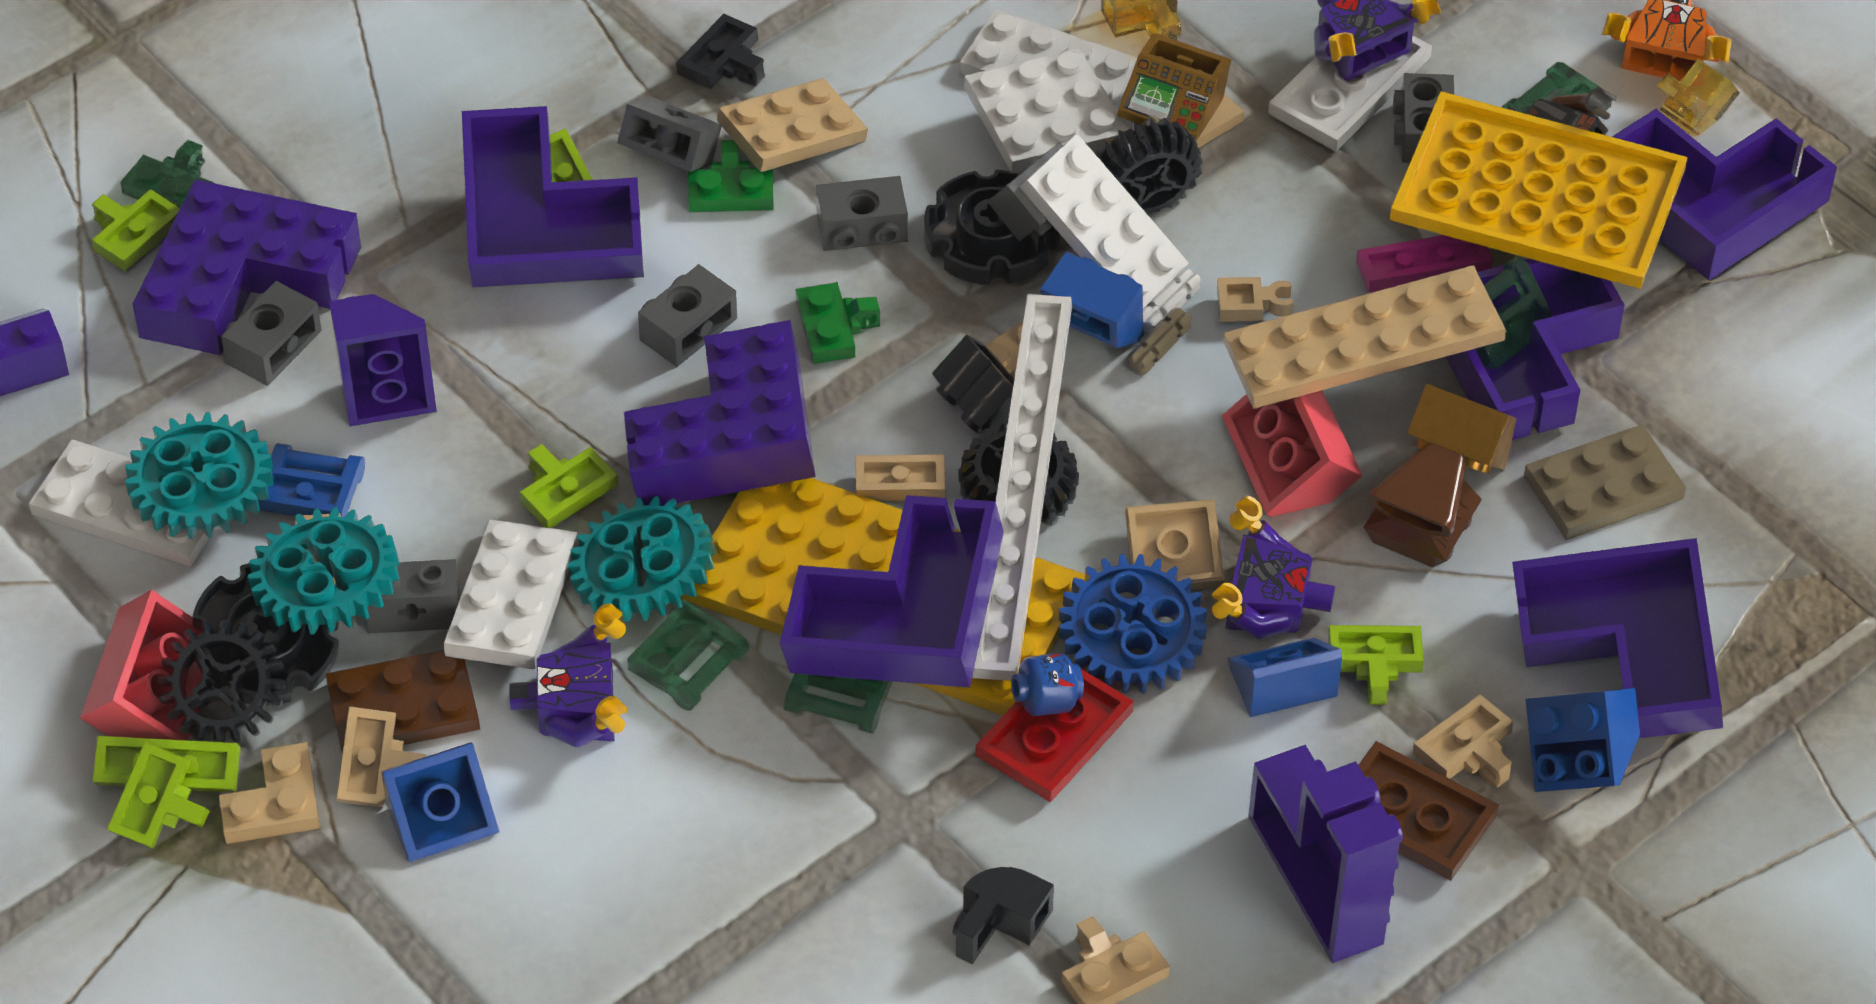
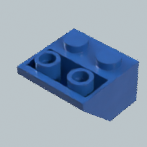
M1065 252L1040 288V295L1071 297L1072 312L1069 327L1116 348L1140 342L1144 336L1143 285L1137 283L1128 275L1116 274L1100 267L1089 258H1080Z
M1635 688L1525 699L1535 792L1620 785L1640 736Z

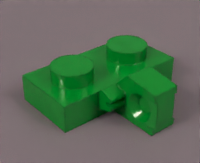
M721 140L722 162H711V169L688 171L689 212L774 210L773 169L760 172L757 168H749V161H739L738 145L734 140Z
M838 282L795 289L796 303L813 364L854 358L855 343L852 335L860 333L861 329L880 326V308L876 297L855 298L854 300L853 298L842 299Z

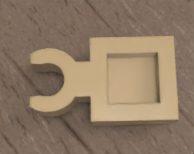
M1261 277L1217 278L1219 322L1263 321V311H1269L1279 317L1291 315L1293 312V299H1279L1291 297V282L1276 281L1270 286L1261 287Z

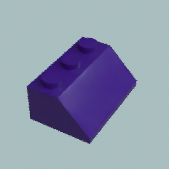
M375 294L329 301L349 426L437 412L425 319Z
M43 308L0 322V396L69 375L62 340L49 310Z

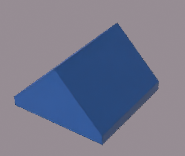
M1305 639L1227 658L1229 668L1250 717L1337 697L1342 664L1341 649L1319 639Z
M472 742L381 771L387 810L409 862L499 833Z

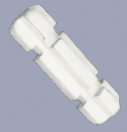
M1190 269L1182 270L1174 278L1175 282H1170L1149 302L1151 306L1147 305L1143 308V328L1147 335L1161 321H1166L1165 316L1172 309L1181 308L1188 301L1186 298H1191L1200 289L1201 278L1198 274H1194Z

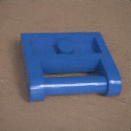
M277 443L271 454L274 483L273 486L267 487L269 499L258 500L260 511L296 516L299 513L301 515H313L315 509H319L321 514H330L334 507H338L341 517H345L357 484L362 481L365 470V458L349 455L348 459L296 451L292 450L291 445Z

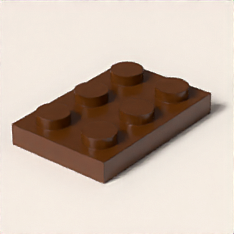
M444 650L325 673L342 753L349 707L396 713L393 739L404 741L403 745L480 730L479 717L465 659L445 656Z
M1375 741L1358 766L1366 778L1371 777L1375 781L1380 793L1382 806L1388 815L1393 814L1397 818L1401 826L1403 840L1399 843L1398 853L1452 881L1496 818L1499 804Z

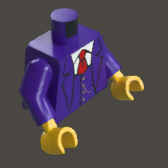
M612 604L602 605L595 612L593 618L595 625H591L574 640L551 653L541 654L537 658V682L509 684L510 709H537L540 733L544 736H552L575 748L582 747L593 740L615 741L614 733L622 732L625 727V721L619 715L626 714L628 708L613 695L611 643L606 642L607 636L612 639H619L624 636L626 627L619 620L622 612Z

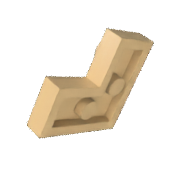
M308 742L261 749L266 787L219 795L226 844L320 829Z

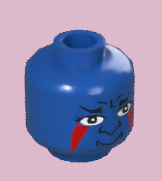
M1061 653L1027 657L1020 664L1018 674H1013L1012 695L1016 702L1022 703L1025 711L1031 716L1070 712L1075 706L1076 700H1080L1083 696L1084 683L1081 669L1078 664H1072L1071 659Z

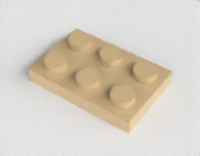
M824 78L720 107L717 115V122L722 124L723 129L760 172L865 142L868 132L865 124Z

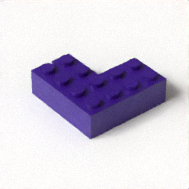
M547 106L461 111L468 265L472 288L644 277L637 177L553 182Z
M1657 108L1612 136L1688 157L1683 177L1659 240L1708 280L1829 202L1837 170L1836 165L1809 145L1803 149L1796 177L1803 139L1777 118L1717 157Z
M195 179L132 303L139 338L221 355L224 350L222 335L231 322L239 319L251 292L257 294L264 293L275 281L316 301L319 307L330 309L329 301L337 300L345 283V274L349 275L361 249L357 213Z
M1525 259L1477 272L1506 331L1505 341L1446 356L1468 400L1517 418L1512 441L1530 436L1531 428L1535 427L1537 433H1542L1574 424L1581 390L1561 354L1619 338L1625 304L1613 283L1606 279L1533 259Z
M790 320L704 336L711 395L624 412L629 473L636 498H641L644 506H649L655 496L659 497L661 505L664 506L672 498L676 499L677 503L816 477L800 359Z
M906 495L888 572L799 565L779 643L789 672L970 688L1004 534L996 502L955 499L954 510L961 531L955 532L946 498Z
M1697 538L1512 562L1526 667L1618 656L1623 689L1635 688L1640 729L1639 738L1723 728L1722 705Z
M1306 744L1254 762L1248 817L1331 962L1335 963L1383 945L1387 923L1390 922L1391 897L1394 896L1393 882L1395 870L1399 867L1397 856L1399 843L1403 840V834L1397 818L1393 814L1388 815L1382 806L1380 793L1375 781L1371 777L1366 778L1356 761L1327 771L1321 760H1314Z

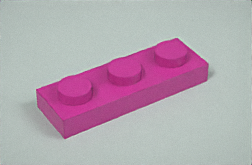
M1441 235L1357 250L1356 263L1366 289L1370 293L1473 265L1477 272L1491 269L1493 259L1486 246Z

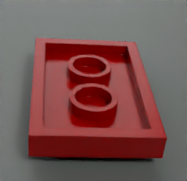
M1081 669L1084 683L1083 696L1080 700H1076V704L1070 712L1031 716L1025 711L1021 702H1015L976 744L975 756L1051 803L1133 713L1134 701Z

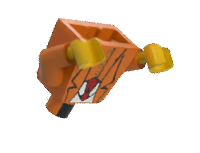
M1648 0L1643 10H1636L1628 16L1610 12L1607 14L1601 33L1604 36L1610 35L1617 41L1626 42L1621 69L1693 85H1699L1704 60L1712 62L1723 60L1724 62H1729L1732 42L1730 38L1718 36L1714 28L1706 24L1707 12L1703 8L1692 6V0Z

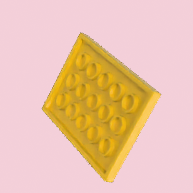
M1440 91L1391 207L1390 220L1641 289L1683 177L1688 157Z

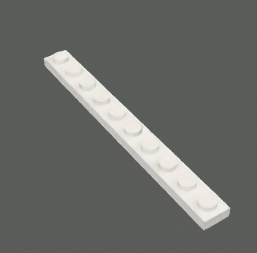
M1027 294L996 496V505L1004 534L972 678L1011 681L1013 674H1018L1072 312L1071 297Z

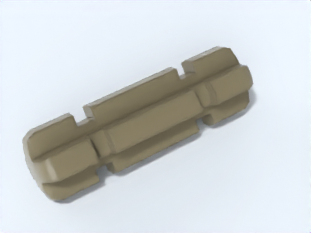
M1181 308L1172 309L1165 316L1166 321H1161L1141 341L1142 346H1137L1128 355V367L1139 375L1147 374L1155 365L1154 362H1158L1179 340L1177 337L1183 336L1191 328V315L1188 312H1184Z

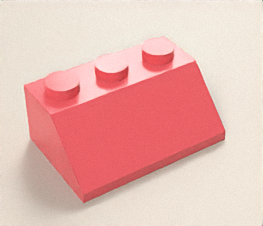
M1323 390L1253 409L1246 394L1221 415L1265 514L1270 517L1331 503L1363 476Z
M152 589L119 607L80 719L107 736L189 740L191 732L184 734L179 730L186 716L175 721H171L167 717L169 710L176 706L177 703H161L160 695L173 689L172 687L160 685L158 677L173 675V670L161 664L163 658L177 661L180 656L172 650L170 645L176 641L184 648L189 646L191 643L184 634L187 629H191L196 635L202 633V631L193 627V617ZM196 661L192 663L186 677L187 697L193 694L192 689L197 687L203 678V674ZM199 707L194 710L196 713H198Z

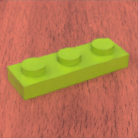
M97 736L93 783L98 786L125 787L144 742H147L191 761L181 784L190 788L191 791L234 793L237 790L241 749L238 743Z

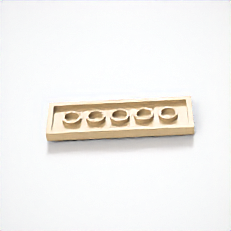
M1473 265L1224 332V345L1251 405L1255 409L1505 341L1506 329Z

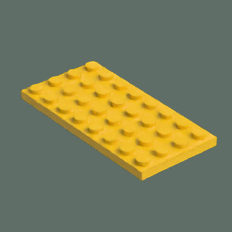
M814 478L739 491L712 536L716 555L711 556L714 569L705 571L708 582L706 584L694 583L697 595L692 597L683 594L681 598L682 600L782 635L798 566L888 572L903 510L865 496H856V493ZM1035 557L1020 664L1027 657L1049 655L1059 638V627L1062 624V621H1059V610L1065 607L1063 606L1064 592H1072V580L1074 577L1085 581V574ZM972 678L970 688L914 683L1002 716L1016 702L1012 695L1011 681Z

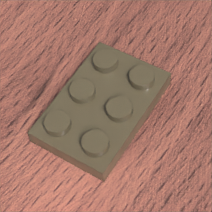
M1643 424L1526 464L1524 471L1525 479L1566 540L1684 498L1686 486Z

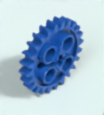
M1120 554L1118 566L1114 567L1106 558H1103L1101 560V572L1098 573L1095 569L1087 566L1085 568V581L1074 577L1072 580V592H1064L1063 606L1065 607L1059 610V621H1062L1059 627V639L1066 640L1064 642V654H1076L1074 656V664H1078L1080 668L1088 665V673L1095 678L1099 675L1104 676V683L1110 687L1114 681L1121 682V689L1124 694H1127L1131 683H1137L1141 693L1145 694L1149 681H1153L1162 690L1165 687L1166 675L1176 681L1181 680V666L1192 670L1195 660L1194 655L1202 654L1204 643L1202 640L1206 639L1208 626L1204 624L1206 622L1207 609L1199 607L1202 594L1200 592L1189 593L1192 584L1190 578L1179 582L1176 581L1178 573L1176 566L1169 569L1166 573L1161 571V559L1159 558L1154 561L1151 567L1145 566L1143 554L1138 555L1135 564H1128L1125 555ZM1128 592L1137 597L1130 599L1121 597L1119 594ZM1168 617L1171 618L1173 622L1162 623L1158 621L1156 618ZM1095 624H1104L1108 626L1109 629L1097 630L1092 626ZM1139 648L1145 650L1147 653L1143 655H1135L1131 653L1129 650Z

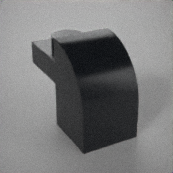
M1013 867L991 868L972 877L963 887V910L958 915L952 930V934L956 936V957L973 964L995 930L1030 946L1053 911L1054 884L1025 870Z

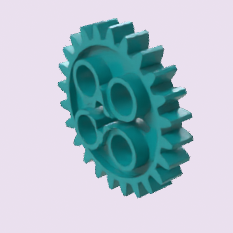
M206 412L202 421L196 422L193 415L188 413L186 424L182 425L171 418L169 419V430L164 431L157 426L153 427L155 439L141 437L139 439L141 450H131L130 452L132 463L125 466L128 478L125 479L132 508L133 510L139 509L143 522L152 519L154 530L156 531L168 524L171 537H175L181 529H187L189 539H193L197 530L204 529L206 536L212 538L214 527L220 526L223 531L229 533L230 521L235 520L245 525L247 523L245 511L259 513L258 500L269 499L267 487L273 486L274 483L271 454H268L266 441H259L256 429L246 432L243 420L230 426L229 417L226 414L218 422H212L210 412Z
M658 496L652 499L649 506H644L641 498H636L634 508L627 509L622 502L618 503V513L615 515L604 510L602 512L604 522L599 524L589 521L587 524L591 534H578L577 540L580 547L570 549L573 561L568 563V568L572 575L570 579L575 592L579 594L582 604H590L594 614L602 605L612 604L622 612L625 622H629L634 613H640L643 621H647L650 611L655 609L661 616H665L666 605L669 603L681 608L683 605L680 597L683 594L692 597L697 595L694 583L706 584L708 582L705 571L714 569L711 556L716 555L708 524L704 523L702 515L700 513L693 514L689 504L678 508L674 498L662 506ZM642 531L641 539L644 544V547L640 551L638 545V534ZM642 567L646 573V584L644 586L639 570H642Z
M334 507L328 517H322L320 510L315 509L313 518L306 520L299 513L296 515V525L291 527L287 523H279L282 532L280 535L266 533L265 537L268 546H256L257 559L249 560L252 573L248 575L256 606L261 605L265 617L273 615L277 626H281L289 620L292 632L299 630L303 624H308L310 634H315L319 625L326 624L328 631L333 633L336 622L342 621L348 628L353 627L352 616L357 614L364 619L370 618L367 607L370 605L382 608L384 604L381 595H393L394 590L391 582L399 580L397 567L400 566L392 535H386L383 524L374 526L371 515H367L358 521L357 513L354 509L349 511L345 517H340L338 507Z

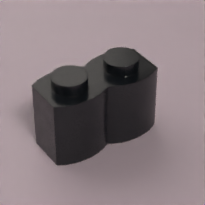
M966 334L932 372L934 378L940 384L936 390L951 405L956 406L958 404L964 411L960 416L961 419L973 431L980 434L983 430L989 429L998 433L1002 423L1005 426L1008 424L1015 378L982 342Z

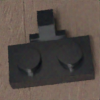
M723 13L676 62L677 75L709 89H712L723 76L728 79H733L736 76L740 82L757 86L765 77L764 59L754 55L750 49L758 41L757 28Z

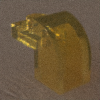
M1101 0V12L1115 38L1143 30L1147 31L1149 37L1156 33L1177 40V36L1181 35V23L1177 15V0Z
M1697 59L1681 82L1667 73L1657 86L1666 97L1659 111L1691 136L1701 135L1714 125L1740 94L1729 79Z

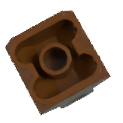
M1427 443L1377 485L1368 496L1369 504L1375 509L1363 527L1373 543L1430 567L1448 561L1452 557L1454 546L1462 532L1471 525L1472 516L1482 500L1464 481L1465 458L1454 451L1434 443Z

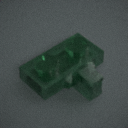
M187 140L176 151L174 158L167 156L163 162L143 154L121 180L122 194L138 200L151 189L181 208L195 179L214 183L200 177L202 174L200 168L205 163L202 153L203 146Z

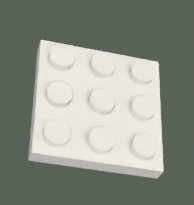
M1080 47L965 75L964 89L1011 173L1025 170L1057 143L1060 142L1064 145L1076 134L1095 152L1098 149L1105 148V139L1117 137L1118 130H1128L1121 117L1117 116V110Z

